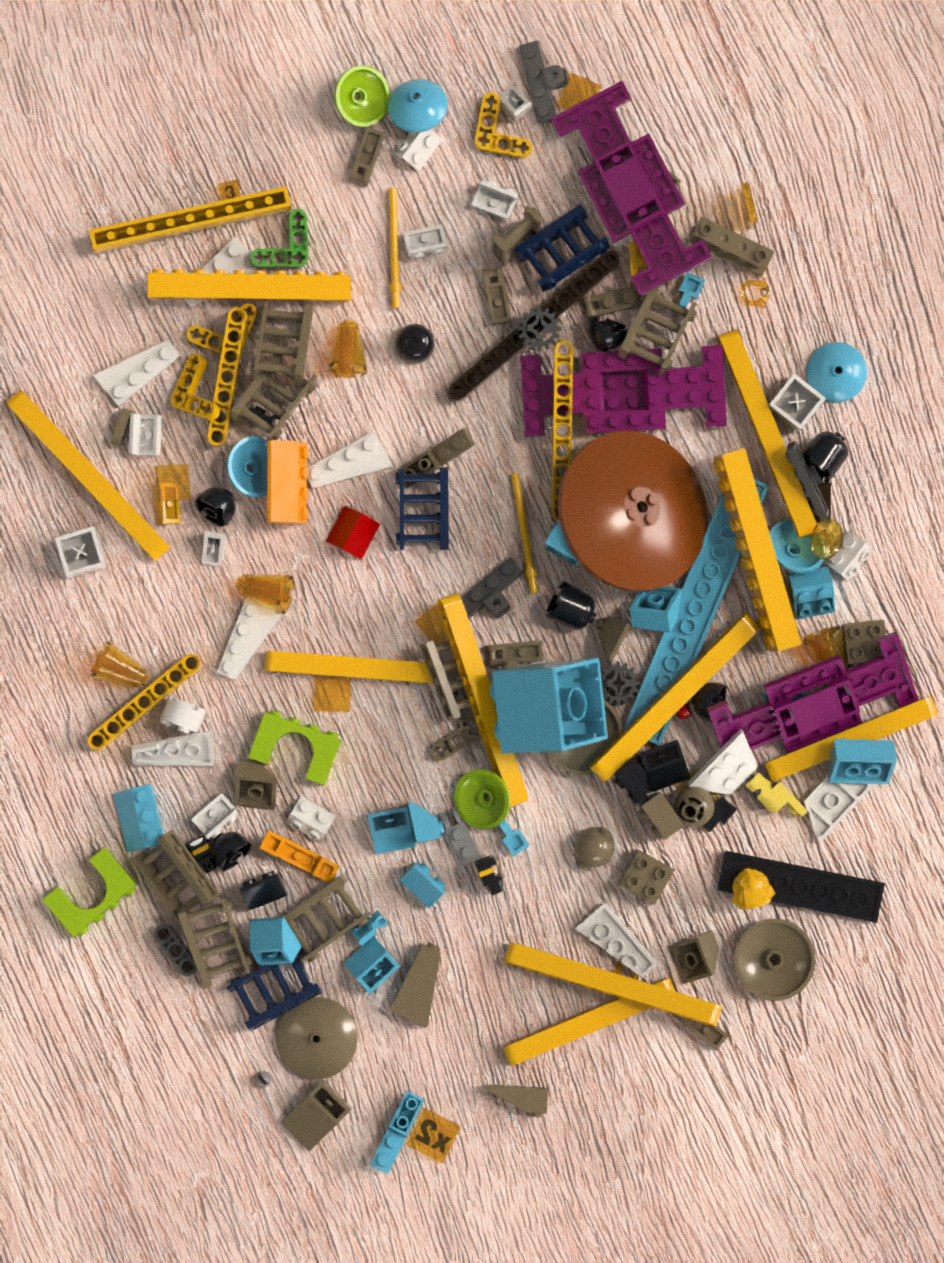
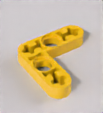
M493 92L485 94L482 99L475 136L476 147L481 151L517 158L529 157L532 153V144L529 140L495 133L500 98ZM490 97H493L494 101L497 102V104L492 106V112H496L495 114L483 112V110L488 111L489 104L486 100H490ZM486 116L493 119V124L490 127H485L482 124V119ZM483 131H492V134L487 132V141L490 142L486 143L485 146H481V142L478 140L483 138ZM500 140H507L509 142L507 150L499 149L498 142ZM512 141L516 142L515 146L521 147L522 144H526V148H528L529 151L526 150L524 154H522L520 149L514 148V152H511Z
M251 303L241 306V309L244 310L252 308L251 311L254 313L253 316H248L247 322L251 323L246 327L247 332L245 334L243 350L258 315L256 307ZM240 311L235 322H239L240 318L243 319V314ZM198 325L189 327L187 338L191 343L221 355L223 335ZM196 330H199V334L204 337L205 333H209V335L206 337L205 344H202L204 340L199 337L193 340L191 332H196ZM235 331L231 332L229 336L230 341L233 343L235 341L231 340L232 337H234L236 340H239L240 338L235 334ZM212 337L220 339V345L216 348H212L209 345V340ZM228 352L226 357L236 359V354L234 352L233 355H230V352Z
M194 353L186 361L172 393L170 403L181 411L208 421H214L220 414L219 406L194 395L207 366L206 358L198 353ZM191 377L192 382L189 386L186 387L185 383L187 379ZM198 401V407L192 410L193 403ZM205 408L210 409L211 412L207 413L204 410Z

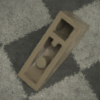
M487 1084L489 1092L524 1112L530 1113L531 1117H543V1114H547L548 1087Z

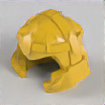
M745 868L733 881L732 903L740 909L757 908L770 903L771 898L775 895V891L762 872Z

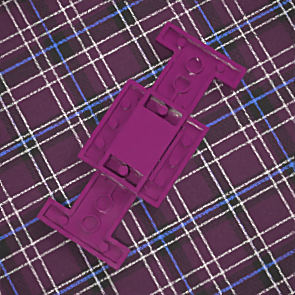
M620 81L554 116L551 120L560 137L579 129L595 162L577 172L613 243L632 234L648 266L647 269L631 277L639 295L642 296L713 258L703 239L684 248L668 214L686 204L651 135L648 133L633 142L630 141L615 111L617 107L632 100L624 82Z
M722 345L702 346L703 366L670 368L669 372L664 371L662 377L658 376L662 366L634 353L632 355L628 353L625 360L618 357L619 351L581 353L582 373H573L572 415L584 414L585 434L611 433L625 430H666L665 410L705 407L706 427L727 426ZM662 348L644 349L662 358ZM541 355L520 356L525 437L545 436L544 416H553V374L542 375ZM625 371H642V372H625ZM607 372H625V373H607ZM564 384L557 388L559 395H565L568 392V386ZM560 405L557 408V414L565 415L568 412L566 405Z
M895 631L877 639L882 656L845 670L842 658L838 654L764 684L769 702L734 716L731 715L726 701L708 707L707 711L720 748L741 729L751 750L782 738L786 752L791 753L862 724L859 706L891 693H894L900 708L919 701L897 632ZM827 682L829 684V687L792 701L790 698Z

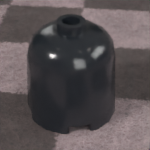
M824 431L817 434L801 452L807 466L812 463L821 470L825 483L830 482L848 457L849 449L844 442L845 438L838 432L834 434Z
M562 581L558 586L561 591L558 596L555 594L552 596L546 610L548 613L545 617L570 629L581 630L588 623L592 624L596 618L597 613L594 612L595 601L589 594Z

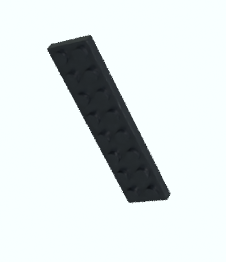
M725 850L718 891L733 893L734 879L743 869L750 868L762 872L769 880V884H771L775 891V895L771 898L772 902L875 923L878 921L885 886L883 882Z

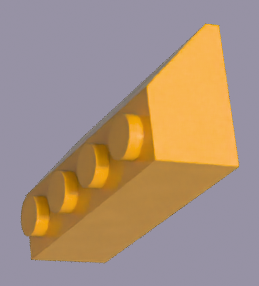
M268 440L267 522L283 525L307 524L309 515L307 508V498L309 496L307 488V478L309 476L307 458L309 450L307 443Z

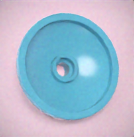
M413 79L402 83L391 93L388 100V113L392 122L400 129L408 132L419 133L433 129L442 122L448 110V100L444 90L438 84L426 79Z
M832 342L818 348L810 357L806 370L807 381L812 388L826 398V401L835 403L845 402L855 397L864 387L867 378V366L861 353L853 346L842 342ZM836 367H840L842 369L841 374H837L835 372Z
M252 436L239 440L231 448L227 457L226 468L230 482L237 491L249 497L267 495L268 443H266L264 438Z
M786 519L775 524L769 532L778 564L786 570L795 573H809L816 570L824 561L826 545L818 531L799 538L791 519Z

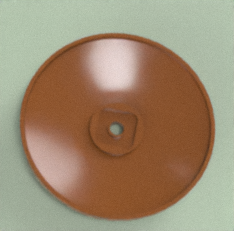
M625 430L607 433L582 447L574 455L563 474L558 495V515L562 533L574 557L596 579L620 590L630 592L651 591L679 579L698 557L707 528V508L704 493L694 470L687 460L665 441L639 431ZM638 503H641L644 506L643 513L638 511Z

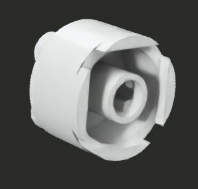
M169 695L160 716V722L178 728L182 732L196 734L200 729L207 710Z

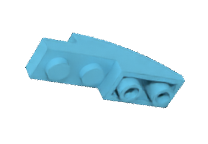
M406 1091L369 1166L388 1175L425 1099Z

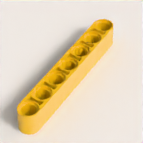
M239 307L232 308L227 316L213 403L217 404L220 411L226 414V419L222 423L218 422L217 419L210 421L208 429V441L215 446L225 444L229 434L230 413L234 404L248 321L247 312ZM237 311L243 314V319L240 322L233 320V314ZM237 331L240 338L237 342L233 343L230 341L229 336L231 332ZM230 351L236 354V359L232 363L226 359V355ZM226 371H230L233 375L232 380L228 383L223 380V374ZM223 391L229 393V400L225 403L219 398L220 393ZM216 431H220L223 435L222 440L218 443L213 440V433Z
M188 654L92 732L88 737V745L94 750L106 748L198 672L202 665L201 659L194 654ZM190 658L197 660V666L194 669L187 667V661ZM174 671L181 673L182 677L178 682H174L171 679V674ZM162 683L165 685L166 691L164 694L158 695L155 688L158 684ZM147 696L150 699V705L143 708L140 705V699ZM128 709L134 712V718L131 721H127L124 718V713ZM112 722H116L119 726L115 734H111L108 729ZM97 735H100L103 739V743L99 747L93 744V738Z

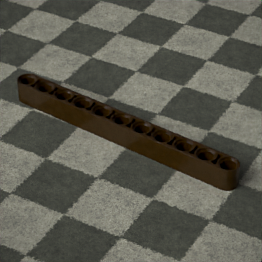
M614 251L605 252L541 307V311L544 312L546 308L552 309L556 313L554 320L559 319L581 298L616 270L619 264L618 254ZM607 257H613L616 263L613 266H608L604 260ZM597 270L600 273V277L592 279L589 272ZM582 283L585 286V290L577 292L574 289V285ZM567 296L570 299V303L562 305L559 302V298ZM536 316L531 318L526 325L530 324L531 322H534L536 320ZM543 317V320H544L547 324H551V325H552V323L550 322L549 319H547L546 317ZM539 320L538 324L540 328L537 331L540 335L542 330H545V328L541 327ZM516 328L453 382L448 390L450 399L454 402L463 401L523 350L527 345L524 346L523 343L518 345L513 341L514 336L520 335L522 332L517 331ZM527 333L528 337L531 340L535 339V337L532 334ZM506 348L509 351V355L502 358L498 355V350ZM490 361L493 363L494 368L486 371L482 367L483 363ZM475 374L479 380L475 384H470L467 381V377ZM459 387L463 390V394L460 397H455L452 394V390Z

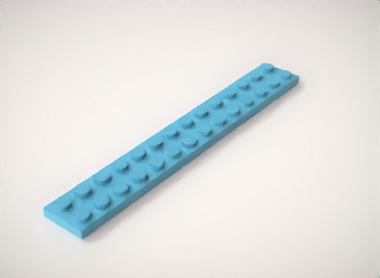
M754 479L762 505L770 485ZM722 493L709 523L700 553L692 564L683 585L677 621L671 632H664L623 731L642 715L697 660L741 555V552L735 546V539H737L735 531H732L729 525V520H731L730 514L726 512L724 507V493ZM672 717L648 740L649 742L661 745Z

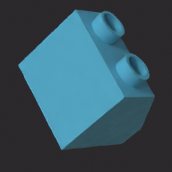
M599 658L515 666L492 672L493 680L490 684V694L492 699L496 701L498 720L495 724V736L500 742L501 753L564 751L608 739Z

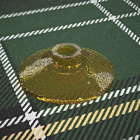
M824 519L815 526L811 534L810 545L817 557L828 559L839 551L843 541V531L840 524L833 519Z

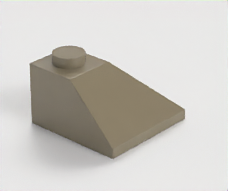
M607 616L606 620L602 618L597 629L600 630L598 636L606 661L612 663L631 625Z
M239 759L234 805L275 810L277 778L260 762Z
M712 930L669 946L683 984L715 974L719 947Z

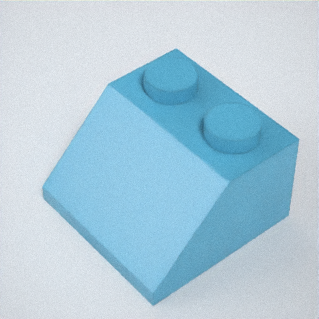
M663 586L651 591L638 592L629 608L632 627L671 632L678 618L682 589Z

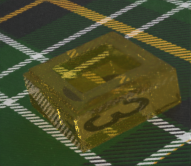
M238 179L218 184L221 200L241 196Z

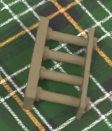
M527 205L524 208L523 219L506 235L500 236L496 233L491 238V253L504 266L510 261L511 250L529 233L537 234L540 232L541 214L534 207L530 208Z
M702 216L689 242L695 244L703 239L710 253L760 277L763 276L775 252Z
M659 286L647 293L621 346L618 357L625 360L628 353L631 355L634 353L662 366L658 376L662 377L664 371L669 372L672 366V354L688 321L693 322L697 311L694 310L697 303L693 301L688 310L660 297L661 294L658 293ZM652 304H658L684 316L685 319L682 325L679 326L652 313L653 311L650 310ZM644 320L647 322L650 320L677 333L674 342L645 330V327L642 326ZM643 337L668 349L669 352L666 358H661L636 346L637 344L634 343L635 338Z
M265 299L264 307L259 309V319L262 320L256 358L251 360L250 371L254 372L255 380H258L259 370L291 374V376H294V384L302 385L313 318V305L305 304L304 312L300 311V313L269 310V300ZM268 318L299 321V324H302L301 329H297V331L266 327ZM265 335L293 338L299 341V346L288 348L264 345ZM262 353L293 356L296 359V364L288 366L261 362Z
M273 354L267 363L285 365L284 361H282L284 355ZM261 370L258 380L254 379L232 408L230 418L237 421L240 416L242 418L246 417L269 433L266 443H268V440L273 439L277 441L283 432L281 428L307 393L311 395L317 387V384H315L316 375H313L309 381L303 378L301 385L303 389L296 396L272 379L271 375L273 372ZM283 373L294 381V376H291V374ZM263 385L270 387L292 402L286 412L260 395L261 392L259 390ZM251 401L258 402L281 418L275 427L249 410L248 405Z
M433 640L419 644L447 721L461 717V709L471 706L468 698L457 702L453 696L454 690L464 687L463 681L459 679L450 683L446 677L447 671L458 666L455 660L443 664L439 658L440 652L451 648L449 640L437 645Z
M172 829L157 839L161 844L158 848L148 855L143 851L131 860L168 910L172 919L179 926L181 923L177 915L178 908L185 906L188 912L201 901L206 906L219 897L220 894ZM167 852L173 862L159 872L153 861ZM178 868L184 879L170 888L164 878ZM190 885L197 895L182 905L176 894Z
M341 875L284 916L302 945L301 948L306 953V956L301 959L303 963L306 960L311 963L320 956L318 952L354 926L358 925L360 928L369 921L367 917L371 913L368 911L362 915L344 888L346 887L344 884L347 882V879L344 875ZM333 891L335 894L338 893L356 919L347 927L328 902L329 898L327 896ZM315 904L323 907L340 931L332 938L328 937L311 913L313 911L311 907ZM300 915L306 918L323 942L315 950L311 948L295 925L296 921L294 919Z
M224 893L220 894L221 903L192 913L191 911L187 912L185 906L177 909V915L204 988L212 986V979L215 975L244 966L248 974L251 973L250 966L253 965L250 954H246L233 920L230 911L233 910L230 898L226 899ZM221 911L225 912L227 922L201 931L193 929L192 923H194V920ZM231 929L234 940L206 950L200 948L198 942L202 938ZM238 948L240 959L211 968V966L207 967L205 960H208V957Z

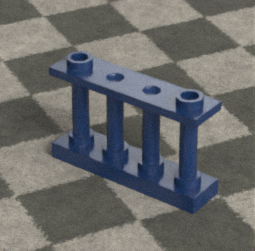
M581 204L514 249L520 262L529 260L542 279L538 283L543 292L553 289L558 282L596 256L603 255L610 248L607 238L604 236L598 240L585 223L588 217ZM574 227H579L592 244L583 251H581L568 233ZM558 238H562L575 255L566 263L552 245V242ZM542 249L548 252L558 266L557 269L549 274L535 256Z
M400 467L399 472L395 474L396 484L400 485V533H396V545H400V550H404V543H436V545H440V550H449L448 467H440V472H436V474H404V467ZM404 482H436V484H440V492H436V494H404ZM436 502V504H440V512L431 515H404V503ZM404 523H436V525H440V533H436V535H404Z
M297 956L291 964L303 986V991L297 994L295 992L292 993L279 968L282 964L264 965L243 978L238 976L229 982L230 985L226 986L228 991L233 992L236 990L249 1015V1020L245 1024L251 1032L323 993L317 983L314 985L310 983ZM271 970L285 995V1001L279 1004L277 1002L274 1003L261 978L262 975ZM253 980L267 1005L266 1011L261 1014L256 1012L243 987Z

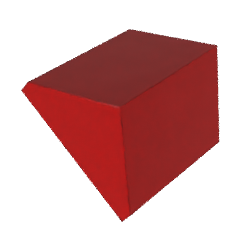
M344 505L326 542L362 560L380 524L361 512Z

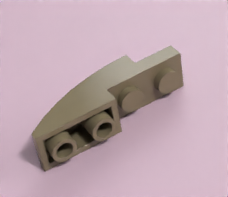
M462 428L403 466L404 474H432L476 444L466 428ZM404 482L407 488L417 483Z

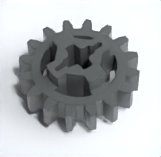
M538 306L536 312L533 308H530L529 315L525 312L523 313L525 320L519 319V323L522 324V326L517 327V331L522 332L519 335V339L525 338L523 345L531 344L530 350L534 346L537 347L538 351H541L542 346L548 350V344L555 345L554 338H560V335L556 333L561 331V327L557 326L560 319L554 320L556 313L548 314L549 308H546L544 312L541 311L540 306ZM536 316V320L532 324L526 325L531 318ZM543 317H546L547 319H549L550 322L552 323V325H551V324H547V323L543 320ZM539 320L541 327L545 328V330H542L540 338L538 331L534 330V328H537ZM527 333L532 334L536 338V341L531 340L528 337ZM552 333L549 339L543 341V337L546 334Z
M617 661L615 667L612 663H609L610 669L602 668L604 672L603 675L601 674L602 690L605 694L603 699L610 698L609 704H612L614 700L617 705H620L621 700L627 704V698L634 699L633 692H639L635 688L636 685L641 684L635 680L639 674L633 675L632 672L635 668L627 669L628 663L620 666V662ZM614 671V677L611 680H605L606 676ZM622 671H625L630 676L631 680L626 679L622 675ZM618 674L620 681L624 682V685L620 686L619 693L617 686L613 685V682L617 680ZM605 687H610L614 691L615 696L609 694ZM626 687H631L629 693L622 697V691Z

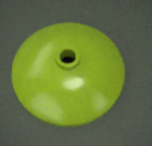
M354 66L346 70L339 77L335 86L334 101L339 114L345 121L358 127L371 126L380 121L387 112L390 91L387 81L379 71L370 66ZM355 93L358 95L357 100L354 98Z
M475 769L464 774L456 785L454 793L455 806L459 815L467 824L477 829H491L505 820L510 809V794L506 784L497 774L486 769Z

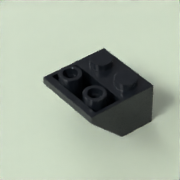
M678 740L638 754L652 792L690 779Z
M630 758L613 775L615 777L613 781L620 789L625 787L629 792L627 796L634 804L638 802L643 804L646 799V772L633 758Z
M274 871L261 875L262 880L256 882V879L253 878L242 883L244 887L239 888L249 911L288 896L280 873L275 874Z

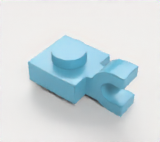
M687 272L678 291L683 294L679 305L686 308L691 298L697 300L705 280Z
M506 820L499 824L506 835L502 841L513 857L530 846L519 828L513 831Z
M377 910L366 924L360 928L356 925L350 929V932L362 946L377 934L376 928H383L388 922Z

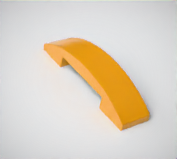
M270 830L267 831L259 846L260 849L328 883H331L339 868L338 864Z

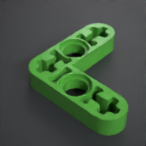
M294 209L288 216L289 249H255L249 257L250 264L253 267L302 268L308 261V228L305 211ZM296 213L299 214V217L303 218V220H300L299 222V228L303 227L304 230H292V227H296V220L292 219V217H295ZM295 233L302 234L304 240L301 244L293 241ZM257 253L260 254V257H267V253H270V264H267L268 260H262L259 264L253 257H256ZM281 253L284 256V262L277 264L273 259L274 254ZM287 253H290V257H296L297 253H300V257H304V260L300 263L297 260H290V264H287Z

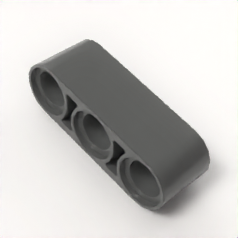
M163 924L158 926L154 932L156 941L182 975H193L197 971V967L190 951L170 925ZM161 928H166L169 931L167 939L160 938L159 931ZM173 945L181 947V954L179 956L171 953ZM185 961H190L193 964L191 972H186L183 969Z

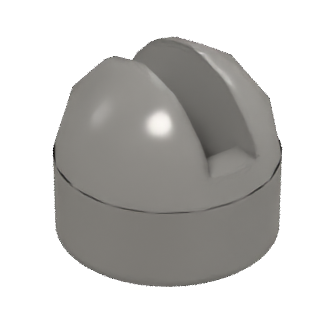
M266 1071L257 1073L255 1076L256 1085L260 1088L269 1086L271 1083L270 1074ZM260 1075H261V1076L263 1077V1079L267 1082L265 1085H264L263 1082L258 1078Z

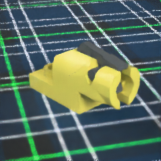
M758 772L745 784V789L760 810L767 809L776 813L788 803L789 806L787 808L794 816L799 814L802 817L808 812L780 781L772 786V782Z

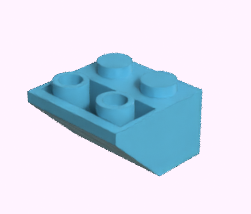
M828 566L817 568L809 573L788 574L795 619L835 612L833 581Z
M408 807L368 814L376 854L416 847Z
M416 862L400 881L430 908L446 892L444 889L446 884L438 877L434 879L429 874L431 870L423 862L420 865Z
M285 918L251 919L249 922L250 951L258 964H292L302 945Z
M375 936L344 962L353 976L369 994L401 966Z

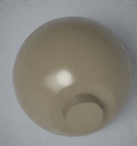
M696 786L687 787L676 796L674 811L684 825L699 827L711 819L714 813V801L710 793L705 789Z
M602 826L600 828L589 827L580 832L574 843V851L578 857L575 863L586 871H589L591 867H601L607 864L615 851L614 840L610 835L611 832Z

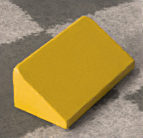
M159 483L153 485L157 525L181 523L178 484Z

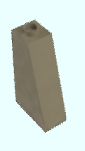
M430 942L427 945L422 944L390 1008L391 1011L427 1028L441 955V952L438 951L439 947Z

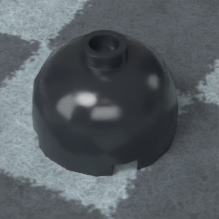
M598 316L590 317L587 335L591 343L596 345L597 350L604 352L621 346L629 330L624 324L606 318V321H599L600 317Z
M409 324L403 327L396 335V352L406 363L421 364L427 361L434 352V336L424 325Z
M206 489L195 500L197 510L199 512L203 510L207 514L205 518L217 526H227L235 515V502L232 494L227 489Z
M705 683L692 696L691 703L694 704V710L699 718L711 722L707 708L726 701L727 690L726 686H724L725 684Z
M220 833L213 840L211 857L215 865L224 872L239 863L236 860L242 854L245 858L252 845L240 833Z

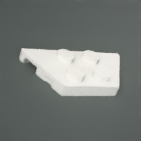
M740 729L687 782L688 787L696 786L709 792L731 795L758 768L743 731Z
M828 774L803 801L817 841L821 843L874 786L872 784L829 783Z

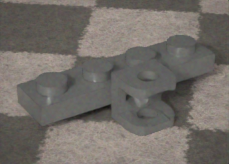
M537 40L520 45V54L537 123L542 124L552 121L551 118L556 116L557 112L551 90L560 89L568 85L566 69L559 65L545 66L540 41Z
M796 441L791 442L787 446V452H785L789 463H793L795 467V476L802 485L805 497L810 498L812 502L811 508L814 515H818L821 521L827 519L829 509L817 484L823 482V474L814 464L811 463V465L807 466Z
M511 557L461 597L468 619L484 606L496 618H501L511 609L509 602L501 592L524 574Z

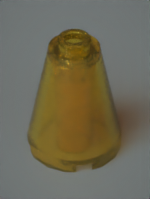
M344 320L343 323H340L334 340L327 372L332 371V375L337 377L355 378V374L360 373V377L367 374V363L360 328L354 320Z
M243 574L236 583V589H238L239 594L281 615L285 614L289 609L293 598L289 597L290 590L294 591L295 587L294 577L289 575Z
M842 627L824 628L816 635L813 632L803 638L805 646L816 663L839 654L846 670Z
M106 640L103 644L105 646L104 650H100L91 669L93 672L90 674V677L139 688L140 685L144 686L149 676L146 674L147 669L113 643Z

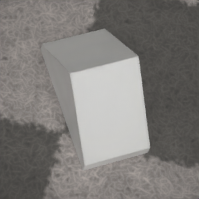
M514 85L498 95L500 102L514 121H517L531 111V102Z
M205 531L202 564L222 566L227 541L225 534Z

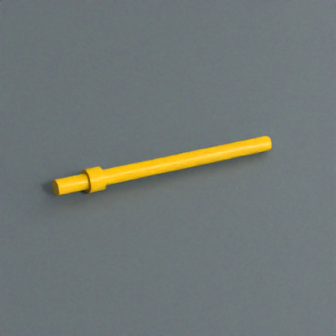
M389 188L391 284H389V292L392 293V308L398 309L400 308V292L402 291L401 283H399L397 188Z
M519 473L511 474L526 565V570L524 571L525 577L528 578L530 594L538 593L536 582L537 569L534 568Z

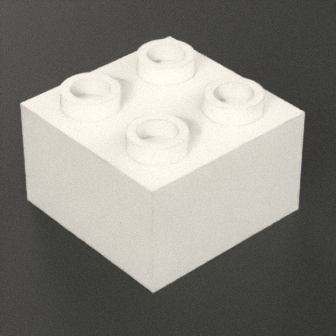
M794 373L769 404V408L799 432L826 398Z
M94 526L55 538L66 577L72 578L108 567L97 529Z

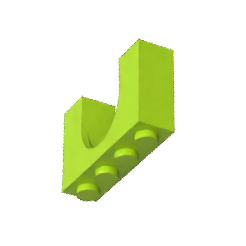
M270 710L269 713L264 712L248 758L268 765L275 745L282 736L293 732L301 733L310 740L313 746V758L305 779L326 785L342 741L338 738L339 734L328 730L326 734L319 732L320 727L309 723L305 727L300 725L301 720L290 716L288 720L281 718V713Z
M104 847L89 860L106 882V896L101 904L91 909L79 907L71 900L61 886L56 887L42 899L73 937L77 935L83 936L90 930L87 926L93 921L97 924L105 917L103 913L106 910L110 909L112 911L120 904L119 899L124 895L128 898L136 891L134 887L138 883L107 847Z

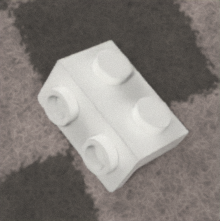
M432 129L419 133L409 132L407 138L398 145L395 155L402 158L415 170L420 171L443 139Z
M480 180L471 206L509 221L518 195L511 188L504 187L502 189L497 187V183L491 180Z
M442 224L403 233L408 257H413V259L425 257L424 254L431 252L433 255L442 254L445 249H448Z
M130 415L129 454L136 456H160L161 415Z
M847 531L824 563L839 573L845 580L849 581L857 573L863 561L868 559L872 549L864 540Z
M221 792L196 813L191 820L207 839L210 837L215 838L222 831L220 828L226 823L230 825L236 820L238 810Z
M301 796L286 823L292 829L306 834L311 840L321 843L336 816Z

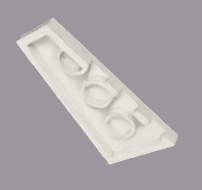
M234 237L201 270L212 274L213 270H225V274H233V270H244L245 274H250L260 268H255L250 264L249 257L251 252ZM207 299L183 300L193 308Z
M166 340L93 376L120 407L179 359L181 355L169 340Z
M373 431L308 467L309 476L307 479L314 489L382 469H388L393 467Z
M246 598L216 673L236 680L284 612Z
M209 731L132 745L133 765L214 766L213 732Z
M606 902L575 928L576 931L582 933L590 941L603 948L607 953L614 956L642 978L659 965Z

